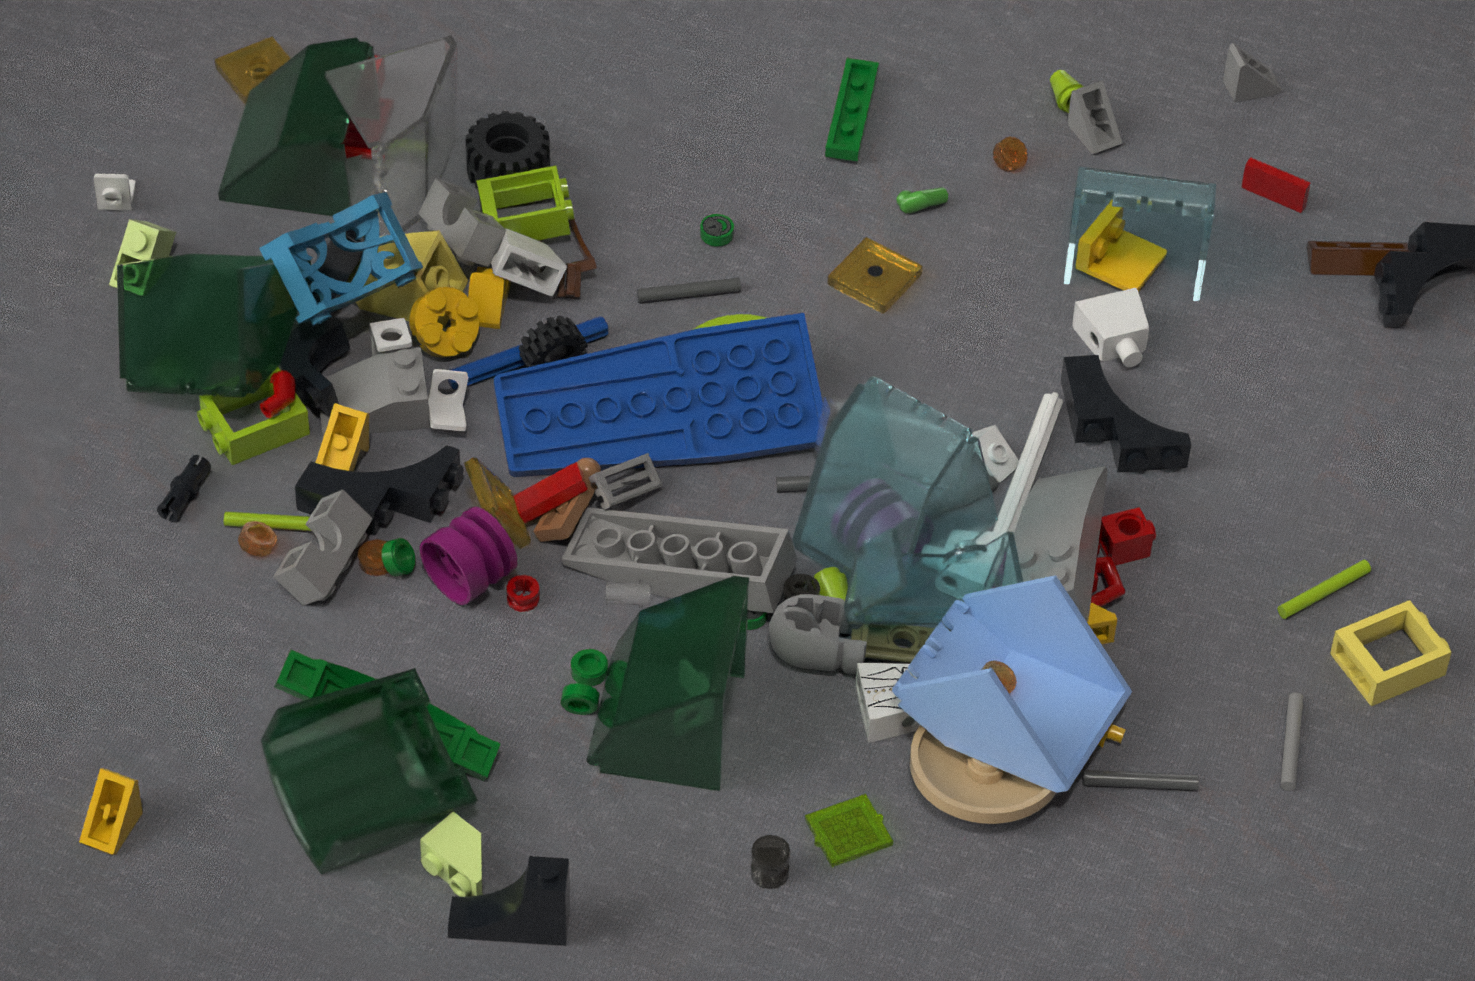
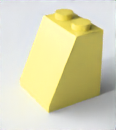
M440 230L406 233L405 235L418 261H421L424 268L414 273L416 276L414 281L399 288L394 283L357 301L358 307L361 310L397 319L405 318V321H409L413 304L426 292L438 287H453L463 292L468 280ZM395 242L378 247L377 253L389 251L395 255L392 259H384L383 264L386 269H395L405 263ZM360 261L358 262V264L356 265V267L354 268L346 282L350 283L357 272ZM370 273L364 286L378 279ZM447 314L443 317H438V323H441L443 328H445L449 320Z

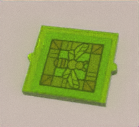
M866 794L805 815V821L815 837L814 844L817 847H821L831 867L893 846V839L883 824V815L877 814Z

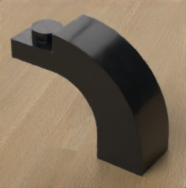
M332 314L331 318L315 326L310 321L299 324L287 337L280 354L281 368L291 373L294 377L295 393L302 403L306 404L309 402L313 408L319 407L329 417L331 416L334 403L339 404L333 384L320 372L329 362L351 349L342 322Z

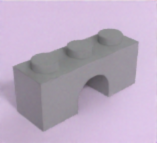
M435 178L418 213L428 224L427 229L430 231L440 230L449 248L456 253L455 258L469 266H474L475 263L489 267L506 230L491 215L473 210L477 200L463 186Z
M344 490L322 498L305 524L316 535L320 549L313 542H308L289 550L273 577L303 606L317 600H326L336 588L334 582L339 574L344 572L350 565L352 552L367 537L365 531L373 518Z

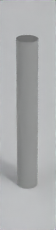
M1297 692L1291 693L1288 696L1280 787L1285 791H1292L1296 788L1304 698L1302 694Z

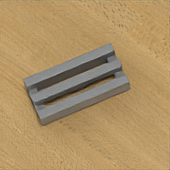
M648 453L597 472L589 477L591 484L596 482L598 489L594 490L597 497L601 495L604 502L601 503L603 510L663 486ZM644 464L646 470L607 484L605 478ZM647 477L651 480V483L615 497L612 495V491Z

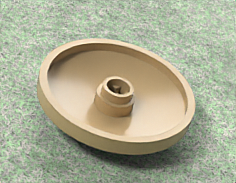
M921 725L914 734L910 751V769L913 780L919 791L930 803L951 816L985 824L1013 822L1036 813L1046 806L1056 794L1051 790L946 747Z

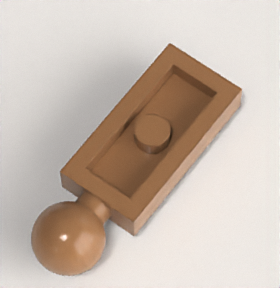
M582 458L577 461L583 471L588 490L542 515L533 531L540 542L563 540L569 538L574 532L578 520L589 505V501L595 492L594 490L597 489L595 483L591 484L589 480L591 475L601 471V467L596 460Z

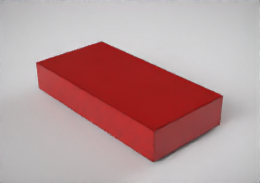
M1250 157L1245 164L1241 188L1302 213L1307 206L1311 182Z
M575 462L517 493L513 497L519 516L524 523H528L587 491L588 487L583 471L578 463Z

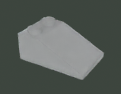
M421 347L384 351L326 377L333 384L339 405L369 414V434L429 428L428 396ZM320 409L322 434L324 437L330 417Z

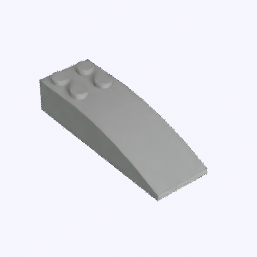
M1106 466L1037 479L1029 492L1017 523L1006 578V585L1056 575L1086 622L1089 619L1108 474Z
M587 507L561 560L563 565L597 578L670 599L702 605L703 602H706L708 606L774 613L796 564L797 557L789 529Z

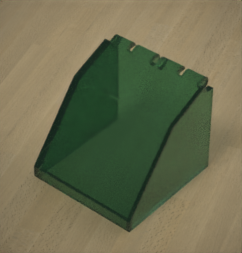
M358 37L307 45L250 90L218 191L219 201L333 216L351 207L345 144L340 143H343L349 125L348 118L380 122L381 113L374 46L365 41L360 42Z
M185 253L117 265L120 378L126 379V389L128 392L153 393L155 391L159 394L179 395L187 392L188 395L216 396L218 394L221 397L244 398L248 393L254 394L280 365L298 312L272 259L265 261L263 256Z
M732 576L639 611L618 640L616 648L612 652L607 672L608 677L605 680L600 701L601 706L598 709L593 736L586 758L588 764L599 766L600 773L720 791L725 691L729 676L744 678L746 671L749 601L748 577Z

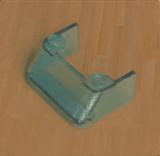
M889 528L877 537L864 540L862 546L856 550L845 598L844 611L847 623L938 625L955 600L963 601L962 598L965 594L1023 582L1014 533L1006 532L986 545L976 544L975 540H964L954 545L955 549L946 554L901 553L897 528Z

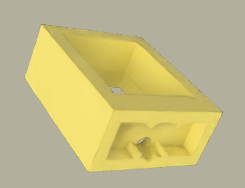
M1410 600L1336 630L1330 652L1331 656L1370 706L1445 676L1452 653L1447 641L1438 636L1430 626L1426 615L1423 612H1419ZM1403 629L1423 655L1383 671L1364 645Z

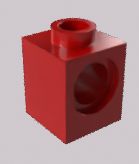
M1140 507L1102 516L1098 545H1100L1104 557H1112L1115 566L1150 557L1152 543L1156 540V531L1152 521L1145 518Z

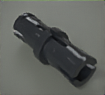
M199 455L191 456L182 473L173 478L170 483V491L157 507V512L163 519L166 520L172 512L169 521H177L189 500L192 501L196 498L199 485L211 470V464L206 458L202 457L198 465H196Z

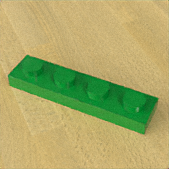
M853 58L846 59L825 147V157L858 161L877 80L879 62Z

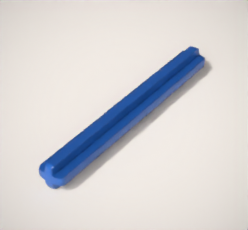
M602 316L576 324V327L587 343L607 336L609 333L608 324ZM518 345L450 370L467 372L468 386L526 364L520 356ZM447 379L451 388L457 390L458 383L455 380Z

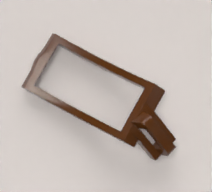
M574 219L569 220V225L585 259L566 263V289L564 290V272L558 284V298L579 299L581 272L597 268L595 259L585 245Z

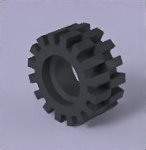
M553 316L549 317L545 324L542 321L536 323L538 328L535 330L530 328L527 331L529 337L523 336L521 339L523 345H519L520 356L527 367L587 354L585 348H588L585 338L570 318H564L563 316H557L556 321Z

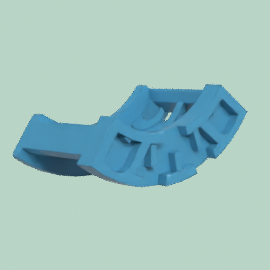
M387 192L371 195L359 203L334 214L332 217L335 222L332 224L328 221L318 225L316 222L287 232L259 248L265 261L272 259L300 314L296 317L298 324L310 321L313 326L318 325L331 318L330 313L366 298L394 283L399 288L416 279L414 273L424 268L421 261H418L391 208L393 204ZM378 213H380L391 235L379 237ZM346 231H355V240L364 237V242L354 243L346 239ZM326 238H330L333 244L344 251H363L357 272L350 283L335 280L318 271L325 262L327 255ZM395 242L405 263L395 269H386L383 264L384 259H392L395 255L389 251L377 253L378 247ZM307 248H311L317 253V259L313 265L308 263L313 257L307 254ZM370 273L378 279L364 286ZM306 278L312 281L309 286L305 281ZM312 292L319 294L321 299L319 303L316 302ZM331 292L343 295L331 300Z

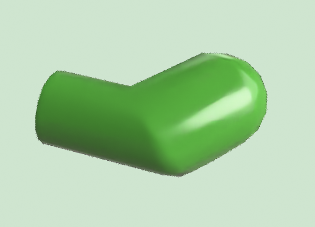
M944 187L913 193L909 190H904L898 194L896 202L902 212L912 214L930 206L945 204L948 201V192Z

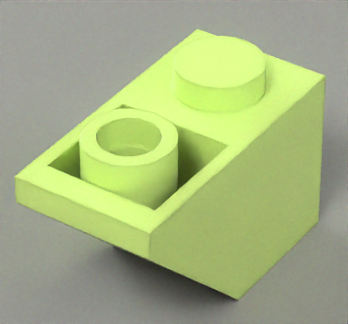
M129 219L109 285L137 296H142L166 266L176 232L147 221Z
M452 812L420 839L421 863L431 875H438L449 883L451 889L459 897L483 895L481 833L455 812Z

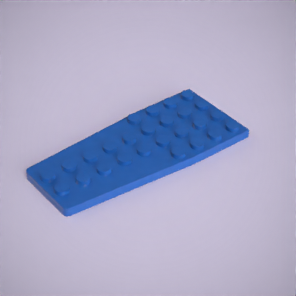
M804 313L698 328L496 375L494 378V389L508 472L513 477L552 475L582 458L596 460L601 467V471L647 453L654 467L725 462L830 445V435ZM641 464V465L636 466V467H634V468H645V467H644V464Z

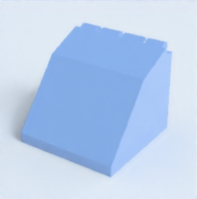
M1056 575L965 594L962 598L963 601L955 600L942 618V621L939 622L926 640L925 645L921 647L909 664L908 670L904 671L892 688L893 693L901 700L898 706L946 747L1055 793L1068 791L1127 701L1132 690Z

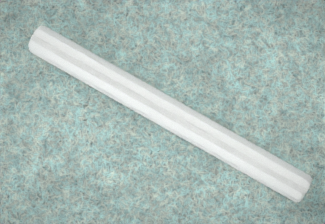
M1056 392L1044 394L992 530V532L1008 534V550L1015 534L1022 508L1031 491L1063 405V400L1058 397L1059 394Z

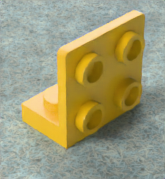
M1112 199L1079 239L1075 268L1121 290L1137 288L1139 292L1166 258L1167 250L1123 230L1125 226V220L1122 219L1124 204Z

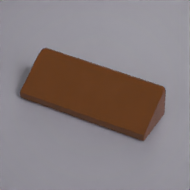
M1307 242L1309 269L1311 274L1374 276L1376 264L1389 251L1409 252L1408 244L1404 242Z

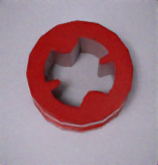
M518 575L508 581L506 590L507 603L510 608L519 612H528L538 605L540 590L539 583L535 578L528 575ZM523 591L520 596L517 595V592ZM526 591L530 592L529 595L523 596Z

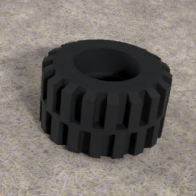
M502 111V114H488V118L477 120V125H472L469 128V134H466V169L468 179L471 183H475L476 189H478L477 180L550 167L549 133L545 131V126L541 122H536V118L530 115L525 117L521 112L512 114L509 111Z

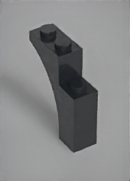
M1423 222L1409 236V252L1389 251L1376 264L1374 276L1375 281L1379 284V311L1383 315L1384 328H1398L1412 314L1417 295L1427 282L1452 272L1475 271V225Z
M1099 355L1064 357L1061 384L1075 443L1110 441L1117 473L1161 469L1172 470L1188 467L1191 449L1189 433L1171 430L1152 423L1124 404L1108 384L1100 364Z
M446 445L434 455L418 463L379 472L347 471L310 461L295 485L297 510L312 514L322 498L344 490L373 518L365 531L368 534L376 536L383 523L387 524L390 521L393 511L431 523L437 512L444 510L453 485L458 486L462 479L464 467L460 465V449Z

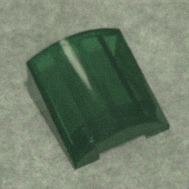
M415 668L280 707L275 711L261 739L269 774L284 814L301 847L321 875L443 820L452 812L458 813L475 805L478 801L463 768L455 769L427 710L430 698Z

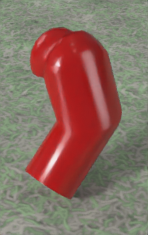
M286 370L275 372L271 376L270 383H273L274 394L260 404L262 413L269 419L295 401V379Z

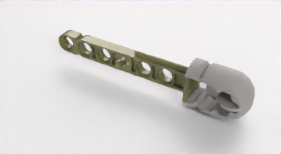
M800 594L786 599L777 606L769 623V635L772 649L782 660L790 665L833 672L841 667L845 673L856 674L857 663H864L865 658L911 663L935 628L869 620V602L853 600L847 605L841 598ZM839 633L851 634V640L838 638ZM904 638L913 645L909 648H901L895 645L893 641Z

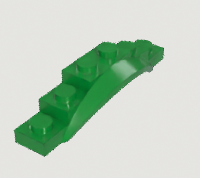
M292 649L288 653L274 685L275 688L308 702L307 708L339 721L338 727L407 758L412 754L444 769L451 766L482 781L488 777L501 743L478 734L474 727L408 692L358 671L323 659H312Z

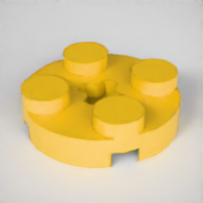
M438 287L432 289L422 297H419L412 306L409 318L412 335H416L424 352L435 357H451L468 351L472 347V343L475 341L479 330L478 305L473 298L468 297L464 292L456 288ZM445 314L451 320V327H447L446 332L442 330L443 325L438 323V317H443Z

